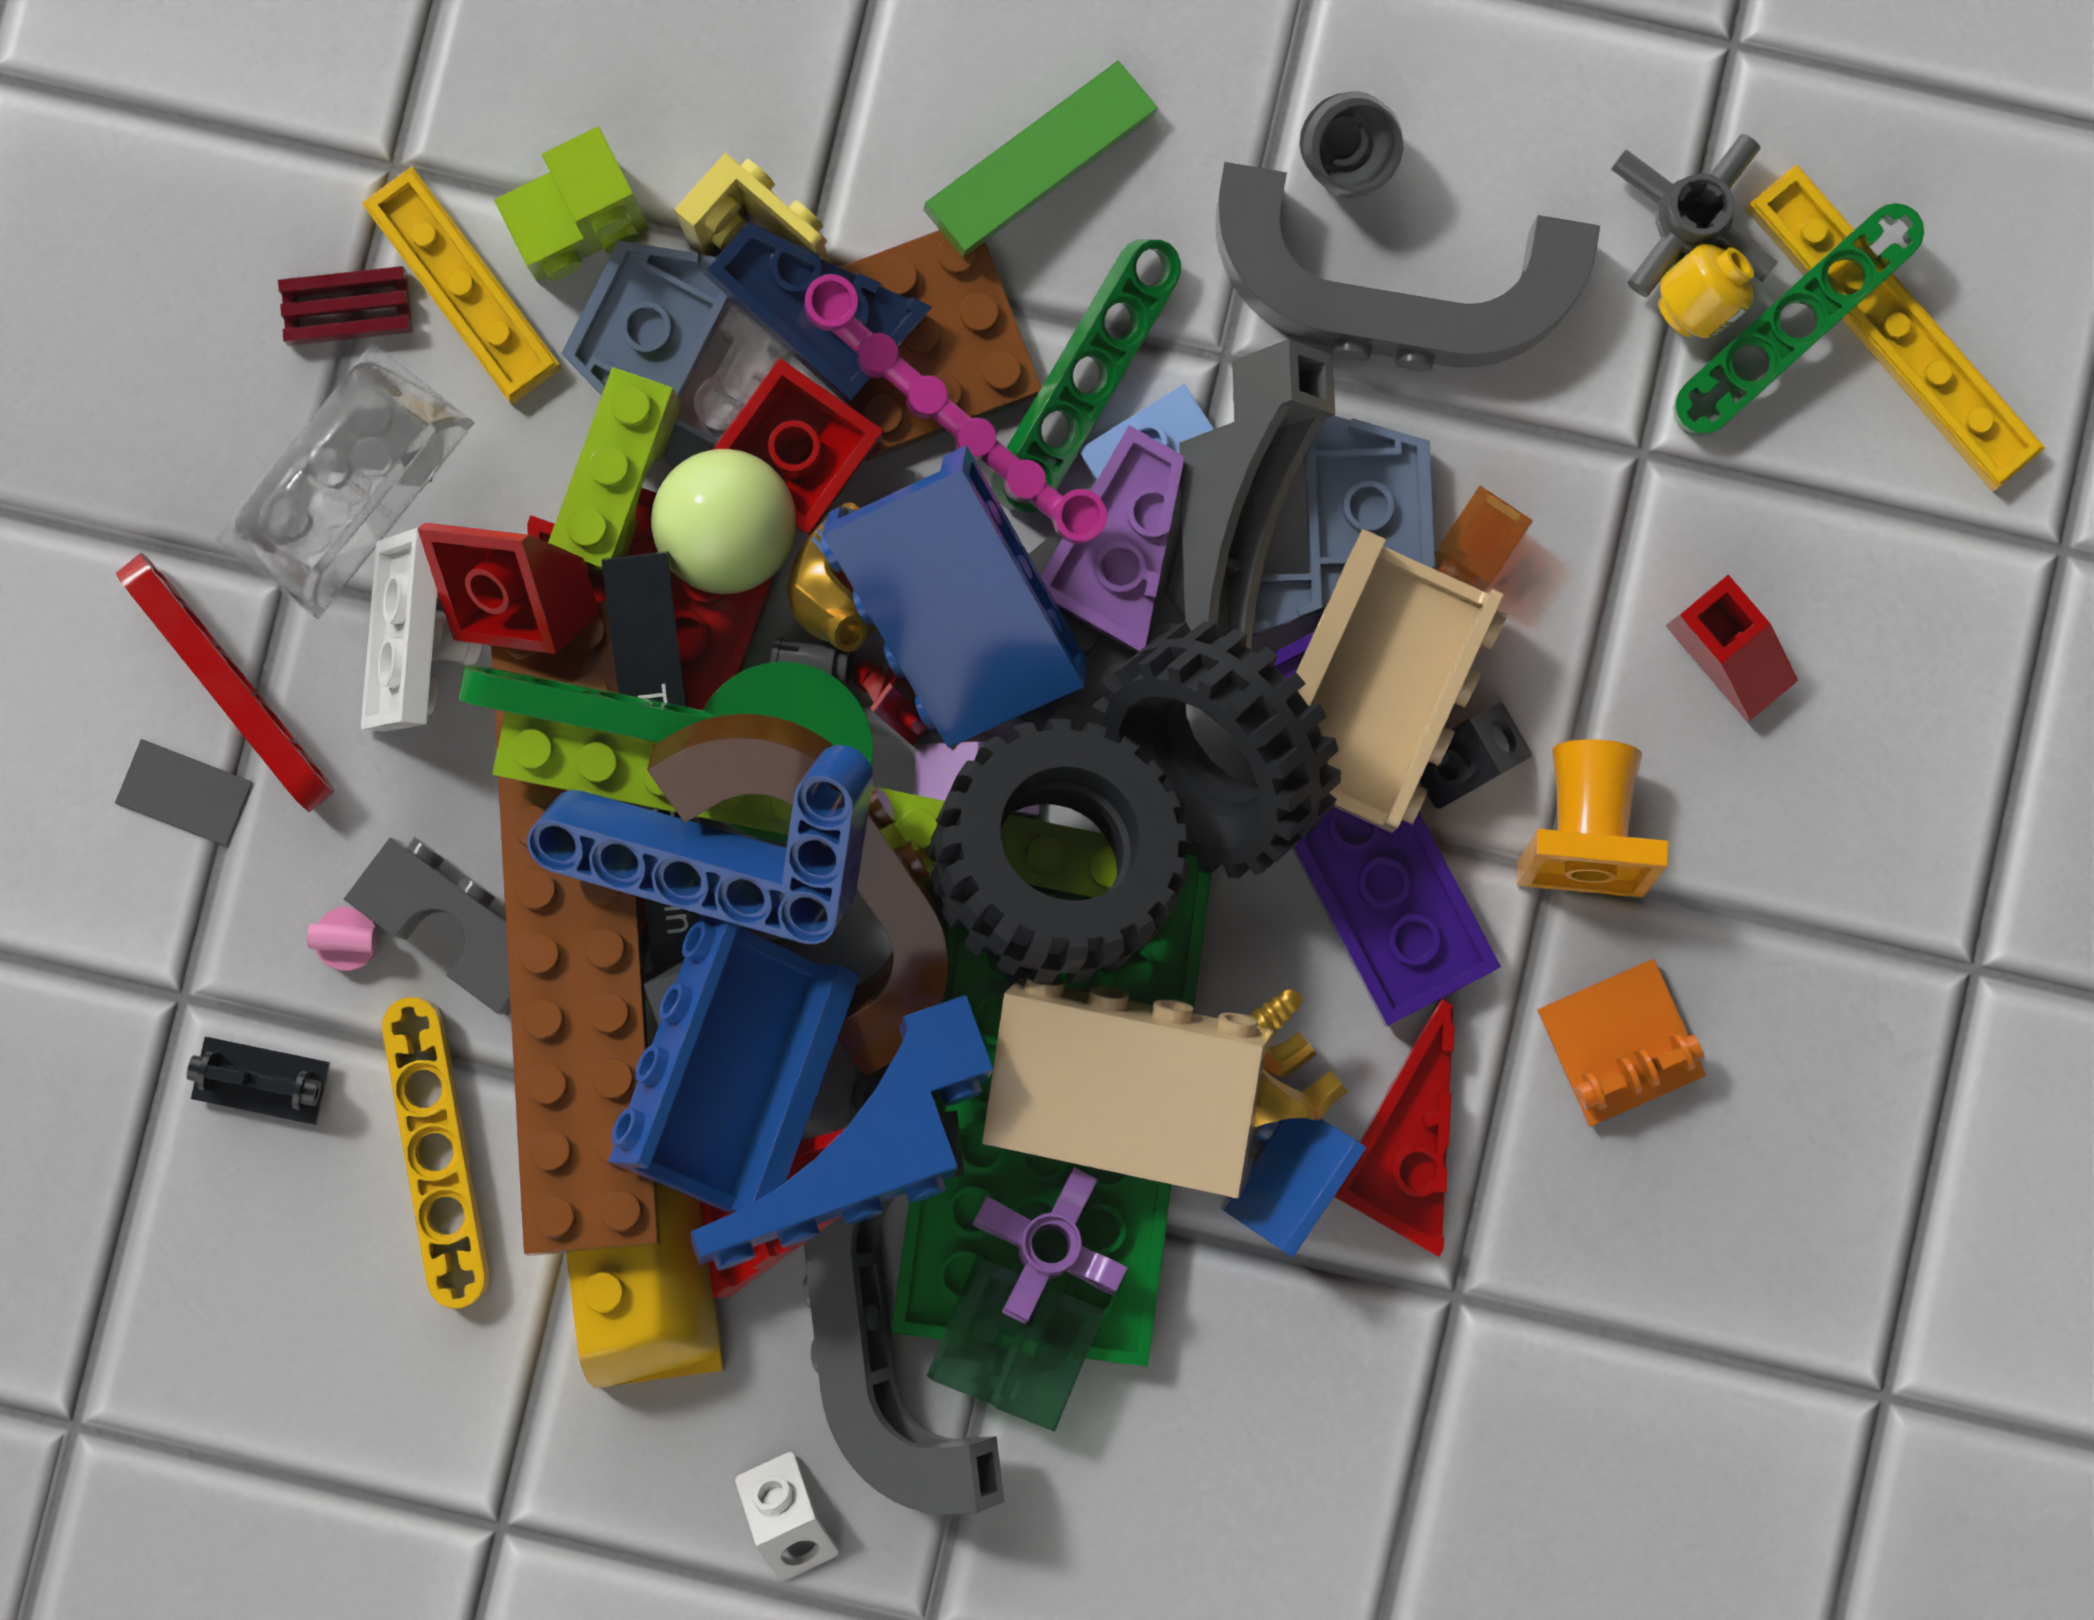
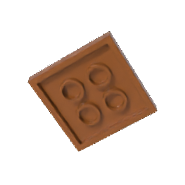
M938 230L840 267L855 275L860 273L880 282L879 286L908 299L915 298L932 306L931 310L897 347L898 355L922 376L930 375L940 379L947 389V397L971 418H983L1036 398L1041 385L985 242L962 258L942 232ZM871 377L852 400L847 403L848 406L884 430L883 436L867 456L866 461L941 434L947 430L933 418L924 420L911 414L906 403L907 396L885 377Z

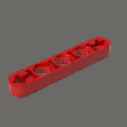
M140 553L118 570L116 575L129 594L291 796L308 812H311L331 796L335 790L325 775L156 565L146 555Z

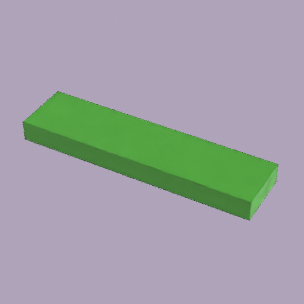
M1118 60L927 200L923 211L961 257L964 258L1154 117L1158 107Z

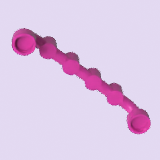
M828 274L815 279L810 284L804 301L805 313L810 322L819 329L833 331L845 344L858 354V365L866 375L874 378L885 377L907 396L906 403L911 414L924 420L933 418L955 437L956 450L967 445L976 461L982 460L1004 479V490L1010 499L1018 503L1031 502L1053 521L1056 532L1067 542L1084 544L1090 542L1101 533L1107 521V510L1102 499L1094 492L1085 489L1072 490L1064 496L1059 494L1045 482V473L1039 464L1031 460H1020L996 440V431L990 422L982 418H971L947 397V389L940 379L930 375L922 376L898 355L897 345L890 336L883 333L873 334L854 317L858 305L857 293L847 279L839 275Z

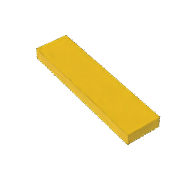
M412 166L362 202L367 212L511 405L518 402L563 369Z

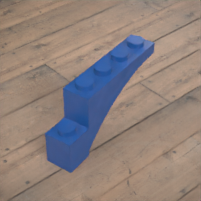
M966 995L903 1016L899 1027L903 1041L878 1087L850 1124L812 1162L777 1189L736 1213L691 1231V1243L699 1266L714 1261L717 1270L730 1268L756 1257L753 1247L779 1238L782 1248L789 1247L818 1236L820 1232L817 1224L843 1216L845 1225L855 1224L884 1212L881 1202L906 1193L909 1203H913L947 1190L944 1180L951 1178L958 1166L934 1100L942 1097L944 1105L950 1106L974 1098L982 1093L980 1084L987 1082L993 1071Z

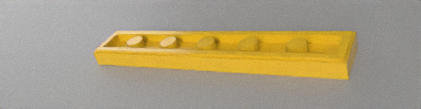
M1797 164L1745 208L1803 276L1854 231V228ZM1861 240L1853 243V246L1870 256L1878 272L1885 269L1884 265L1875 261L1878 256L1871 248L1865 250ZM1842 260L1835 262L1829 267L1827 274L1828 283L1837 293L1843 295L1854 294L1861 288L1863 275L1859 266L1855 263ZM1893 273L1842 319L1992 492L2002 486L2046 448Z

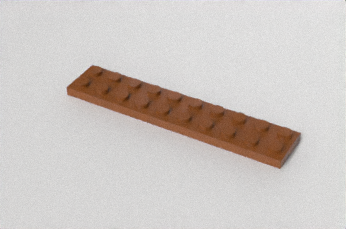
M607 601L597 602L600 614L557 654L491 645L492 668L618 693ZM494 710L497 750L505 712ZM498 776L524 1254L536 1256L659 1245L657 1182L608 1162L614 1147L612 1142L614 1125L620 1114L630 1105L638 1083L635 1075L637 1064L643 1052L648 1048L639 897L557 874L541 867L532 858L528 850L527 836L529 830L561 793L568 790Z

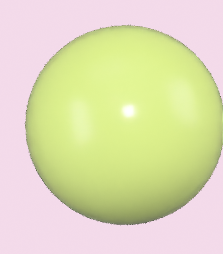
M708 450L684 460L665 478L653 503L651 517L652 534L658 552L668 551L670 570L679 579L694 588L709 593H740L766 582L784 564L795 540L796 509L786 483L766 462L756 456L738 450Z

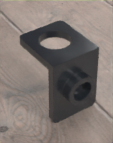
M1499 702L1452 728L1454 734L1441 763L1437 766L1428 762L1421 776L1420 783L1424 788L1428 789L1427 795L1434 807L1441 809L1532 757V752L1503 703ZM1491 723L1499 727L1506 736L1509 744V753L1503 751L1495 742L1491 732Z

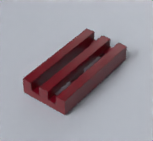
M403 266L278 280L279 293L282 295V304H280L281 317L284 319L285 329H282L283 341L288 346L413 332L407 271ZM394 286L395 292L297 302V296ZM392 307L397 309V316L304 327H300L299 318Z

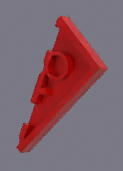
M1443 999L1437 1001L1358 1141L1367 1148L1334 1196V1198L1437 1257H1440L1444 1250L1445 1238L1443 1236V1217L1448 1176L1446 1156L1449 1146L1452 1094L1450 1093L1451 1053L1454 1052L1455 1032L1453 1025L1454 1007Z

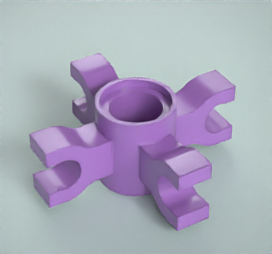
M1074 1167L1052 1212L1042 1214L1033 1220L986 1196L973 1222V1226L1017 1246L1019 1259L1024 1267L1002 1314L1025 1325L1047 1280L1061 1276L1065 1272L1084 1280L1111 1296L1116 1292L1128 1267L1081 1246V1236L1075 1225L1097 1181L1096 1178ZM1045 1229L1058 1232L1064 1238L1067 1245L1065 1258L1057 1263H1046L1037 1258L1032 1249V1237L1035 1233Z

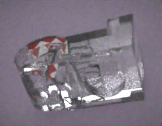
M733 308L730 309L719 329L724 342L731 346L715 376L703 381L697 388L694 396V410L702 426L709 434L716 438L723 436L779 357L785 361L790 353L756 321Z

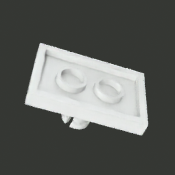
M418 527L376 541L361 718L362 730L388 732L425 725L427 723V715L433 712L437 700V681L435 677L430 676L431 662L444 660L456 662L460 665H474L482 649V644L453 640L445 613L436 610L437 588L417 530Z

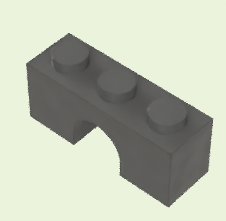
M390 837L344 897V900L393 937L407 940L426 917L439 912L451 914L459 922L463 930L464 947L461 956L446 976L495 1013L508 1016L511 1008L506 918L490 907L496 896L467 875H464L459 883H457L439 869L445 859L418 838L413 837L409 844L406 845L404 842Z

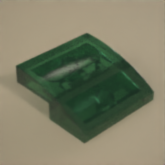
M977 1255L926 1376L934 1382L990 1403L998 1410L1055 1432L1105 1310L1045 1284L1029 1320L1024 1325L1002 1314L1021 1273Z

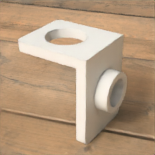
M792 1452L780 1455L736 1477L735 1482L755 1545L780 1580H788L838 1555L836 1544L816 1516L798 1460ZM809 1540L816 1543L811 1551L802 1556L794 1558L782 1556L783 1551L796 1542Z

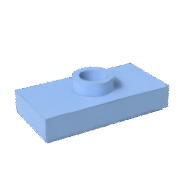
M1183 384L1083 446L1078 455L1096 482L1129 425L1179 454L1180 442L1214 429L1187 386Z

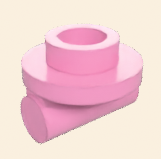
M340 907L325 914L318 924L311 923L309 925L307 944L309 949L316 950L319 958L329 967L341 971H353L368 964L375 956L379 946V931L376 924L356 908Z

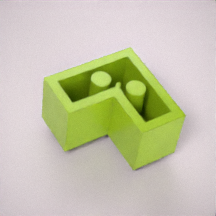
M599 126L542 153L541 155L550 171L549 173L494 199L527 268L536 282L545 277L550 281L565 278L581 268L583 265L582 259L602 249L606 253H613L618 241L634 243L639 238L638 232L648 227L634 194Z

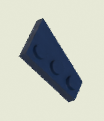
M749 222L703 272L711 282L846 404L852 400L871 377L860 369L857 360L858 354L845 344L833 331L819 329L808 319L805 313L804 301L810 284L815 279L828 274L839 275L847 279L855 288L858 297V305L854 317L873 334L883 333L890 336L895 341L897 347L932 308V306L915 298L908 299L879 286L880 282L860 273L855 275L820 259L819 254Z

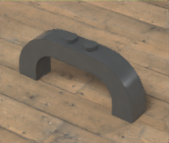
M1224 162L1216 210V238L1219 254L1230 282L1249 308L1268 324L1302 341L1333 347V354L1341 358L1363 361L1369 360L1371 354L1395 357V365L1415 371H1430L1433 368V364L1450 367H1479L1509 360L1536 346L1561 323L1579 297L1593 267L1601 225L1537 215L1528 233L1523 269L1519 281L1506 293L1489 301L1468 304L1325 280L1308 272L1297 263L1283 240L1280 227V212L1287 172Z
M957 1110L938 1112L958 1166L952 1177L965 1175ZM894 1198L881 1202L884 1212L867 1220L845 1225L843 1216H841L820 1231L818 1236L804 1243L807 1274L804 1278L803 1293L806 1304L811 1309L814 1340L811 1345V1361L819 1376L820 1392L826 1419L842 1454L863 1480L876 1491L900 1505L917 1511L932 1514L978 1513L1005 1502L997 1436L953 1439L934 1434L921 1426L911 1416L899 1395L895 1378L880 1251L881 1225L884 1215Z

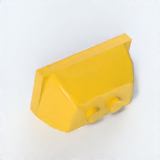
M657 1183L659 1245L566 1253L579 1362L587 1382L593 1388L719 1372L725 1369L716 1298H713L709 1266L708 1263L699 1266L691 1243V1231L703 1226L699 1200Z

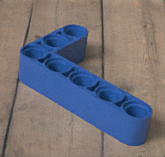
M835 745L826 748L817 757L795 791L787 848L691 821L684 823L681 818L578 790L563 792L552 802L529 830L527 846L532 858L541 867L551 872L800 943L818 944L826 941L833 934L856 895L873 786V769L868 759L860 751L852 747ZM826 782L835 785L842 793L833 790ZM819 841L826 843L831 849L823 846Z

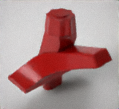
M863 660L855 667L852 674L853 683L864 693L868 692L874 702L871 710L913 746L927 727L922 722L916 709L915 692L906 677L898 678L890 667L886 675L883 672L882 666Z

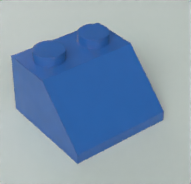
M1289 1118L1261 1125L1254 1138L1263 1145L1253 1158L1250 1180L1238 1199L1225 1196L1227 1199L1220 1208L1292 1258L1367 1148L1323 1119Z

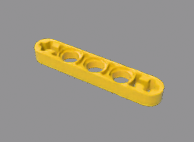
M405 997L395 1001L386 1010L382 1019V1034L426 1283L431 1296L440 1305L447 1308H463L476 1303L486 1293L489 1286L490 1272L446 1025L441 1010L433 1002L419 997ZM414 1007L417 1016L428 1017L429 1029H424L419 1034L421 1051L428 1052L435 1048L437 1060H416L403 1066L401 1054H415L411 1036L399 1034L398 1023L406 1021L408 1019L407 1010ZM422 1070H429L435 1073L442 1084V1093L439 1100L427 1108L415 1105L408 1095V1083L411 1077ZM433 1133L446 1136L453 1147L451 1162L439 1171L426 1168L419 1157V1147L422 1140ZM442 1197L456 1199L464 1210L463 1224L452 1234H444L437 1231L430 1220L432 1205ZM469 1237L471 1250L462 1249L457 1251L461 1269L465 1271L473 1270L475 1282L465 1286V1297H458L455 1287H444L442 1282V1275L452 1272L451 1254L448 1252L437 1257L435 1244L449 1245Z

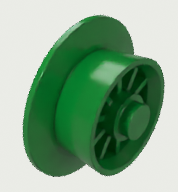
M788 661L770 662L753 666L726 681L712 695L703 709L725 715L759 714L794 722L817 733L834 746H849L860 751L868 759L872 767L873 740L864 710L846 686L832 675L813 666ZM730 824L735 829L755 838L767 841L788 842V835Z

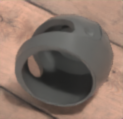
M1360 91L1338 93L1325 98L1309 113L1300 132L1299 147L1306 167L1330 194L1350 198L1369 195L1382 188L1393 177L1399 167L1404 150L1402 128L1396 114L1376 97Z

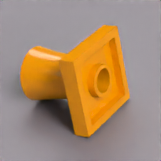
M1599 739L1572 740L1555 745L1552 748L1557 789V830L1537 829L1518 860L1516 886L1643 898L1668 866L1669 841L1629 837L1634 787L1642 752L1629 744Z

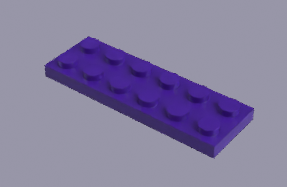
M1314 632L1275 652L1278 654L1274 666L1287 679L1297 671ZM1243 754V756H1244L1246 762L1248 763V765H1249V767H1250V764H1249V762H1248V759H1247V758L1245 757V755ZM1333 807L1322 817L1323 821L1292 848L1385 1027L1501 968L1420 812H1418L1413 824L1402 820L1399 827L1390 833Z

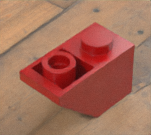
M1729 574L1665 625L1747 722L1751 721L1799 681L1771 623Z

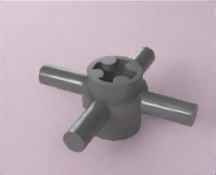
M1740 134L1711 174L1697 173L1678 180L1674 184L1627 149L1622 153L1611 170L1658 204L1656 207L1655 224L1661 237L1629 279L1628 285L1632 290L1643 297H1648L1680 254H1688L1700 244H1714L1724 250L1730 247L1735 248L1750 262L1754 270V276L1763 282L1778 261L1731 227L1733 223L1734 198L1730 189L1761 149L1760 145L1753 138L1746 134ZM1696 201L1702 203L1708 209L1701 217V224L1705 229L1696 228L1697 224L1690 221L1686 215L1681 217L1679 210L1689 211L1694 207Z

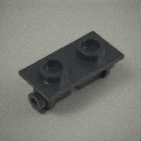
M205 1036L201 1055H193L189 1061L187 1080L194 1081L191 1094L192 1100L317 1125L331 1062Z

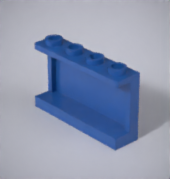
M967 445L944 455L939 472L852 513L846 514L841 506L829 512L822 534L823 537L821 538L823 553L835 572L844 571L854 588L853 601L861 619L868 626L875 624L885 641L884 652L890 668L898 678H907L916 693L915 705L922 722L929 730L937 729L947 748L1085 687L1087 657Z
M701 915L699 921L690 928L684 939L682 954L685 958L676 982L668 988L660 1003L659 1016L661 1022L652 1045L643 1052L637 1064L635 1075L638 1083L629 1107L620 1114L612 1132L614 1147L608 1162L733 1214L786 1182L860 974L841 965H819L743 929L737 924Z

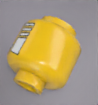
M1700 244L1661 278V298L1658 300L1660 312L1666 322L1676 332L1685 337L1695 335L1699 338H1714L1742 316L1754 303V288L1750 280L1754 277V270L1747 258L1735 248L1730 247L1724 250L1714 244Z

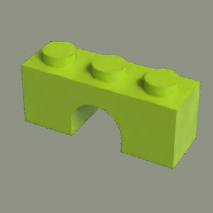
M615 367L611 368L548 542L583 557L588 572L603 576L602 558L627 556L639 523L636 519V509L644 480L654 461L661 462L681 407V402L673 387Z

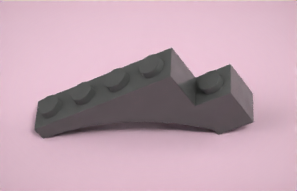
M1291 339L1284 340L1232 361L1234 422L1179 443L1180 454L1185 457L1180 477L1185 622H1187L1191 631L1203 621L1213 622L1216 624L1219 637L1224 638L1233 629H1237L1247 634V648L1249 649L1252 647L1256 602L1264 563L1278 516L1294 476L1315 435L1325 419L1335 415L1333 355Z

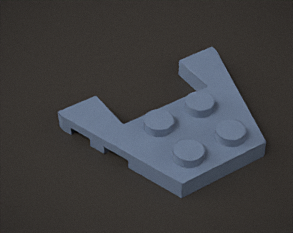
M618 241L561 354L601 396L611 368L615 367L673 387L679 400H681L731 302V299L703 274L717 257ZM676 418L662 458L674 469L689 457L712 450L719 440Z
M1332 416L1325 419L1305 455L1309 573L1262 575L1256 602L1253 635L1325 610L1362 529L1386 539L1384 547L1428 567H1435L1429 440L1354 418L1348 420Z

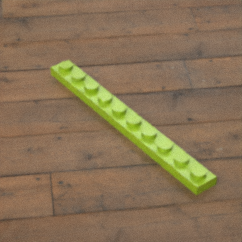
M505 712L492 775L568 791H584L617 801L676 812L647 771L652 747L658 742ZM880 788L886 794L896 812L897 821L894 825L905 841L915 839L923 848L931 865H935L936 862L929 857L930 841L937 826L936 819L944 801ZM746 794L726 799L696 817L789 835L793 805L768 795ZM1011 814L1002 826L1001 840L1006 857L1015 872L1028 885L1092 898L1105 894L1113 886L1117 877L1116 860L1110 843L1103 833Z

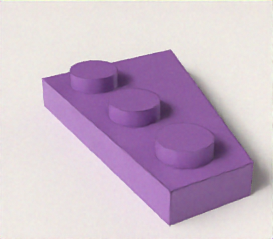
M1129 425L1091 489L1092 492L1102 499L1107 510V521L1104 529L1096 538L1084 544H1073L1062 539L1041 574V578L1060 610L1133 652L1138 653L1146 646L1185 457Z

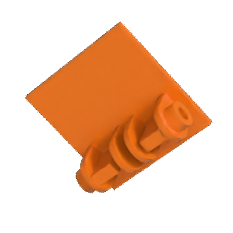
M1654 958L1537 1009L1589 1127L1707 1076L1700 1062V1059L1704 1058L1702 1047L1694 1034L1688 1035Z

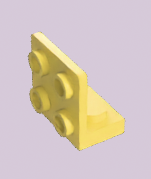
M725 152L674 209L687 242L702 255L708 256L716 246L721 250L725 249L745 226L746 221L742 217L748 212L773 234L817 253L820 259L829 262L825 248L827 240L819 232L823 228L820 220L796 200L789 207L771 191L775 186L773 180L749 159H746L740 165Z

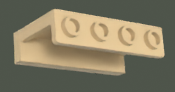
M1362 529L1296 672L1306 683L1298 690L1308 706L1320 704L1327 716L1318 724L1322 736L1336 738L1339 751L1327 761L1328 765L1341 770V783L1330 792L1331 795L1337 798L1334 807L1392 833L1399 827L1402 820L1413 824L1428 792L1427 788L1418 785L1428 762L1437 766L1441 763L1454 734V730L1445 727V723L1454 704L1464 708L1467 705L1481 672L1471 668L1481 645L1490 650L1492 649L1504 625L1507 614L1497 610L1504 595L1503 593L1491 589L1488 593L1408 558L1384 547L1386 539Z
M1031 974L1026 976V979H1019L1004 993L982 1144L1239 1198L1250 1180L1254 1155L1249 1154L1264 1059L1266 1051L1272 1042L1273 1030L1257 1027L1258 1021L1244 1014L1221 1013L1218 1018L1193 1014V1007L1180 1001L1156 1000L1154 1005L1128 1000L1129 994L1116 988L1092 987L1090 992L1066 988L1065 981L1059 977H1056L1052 984L1032 982Z

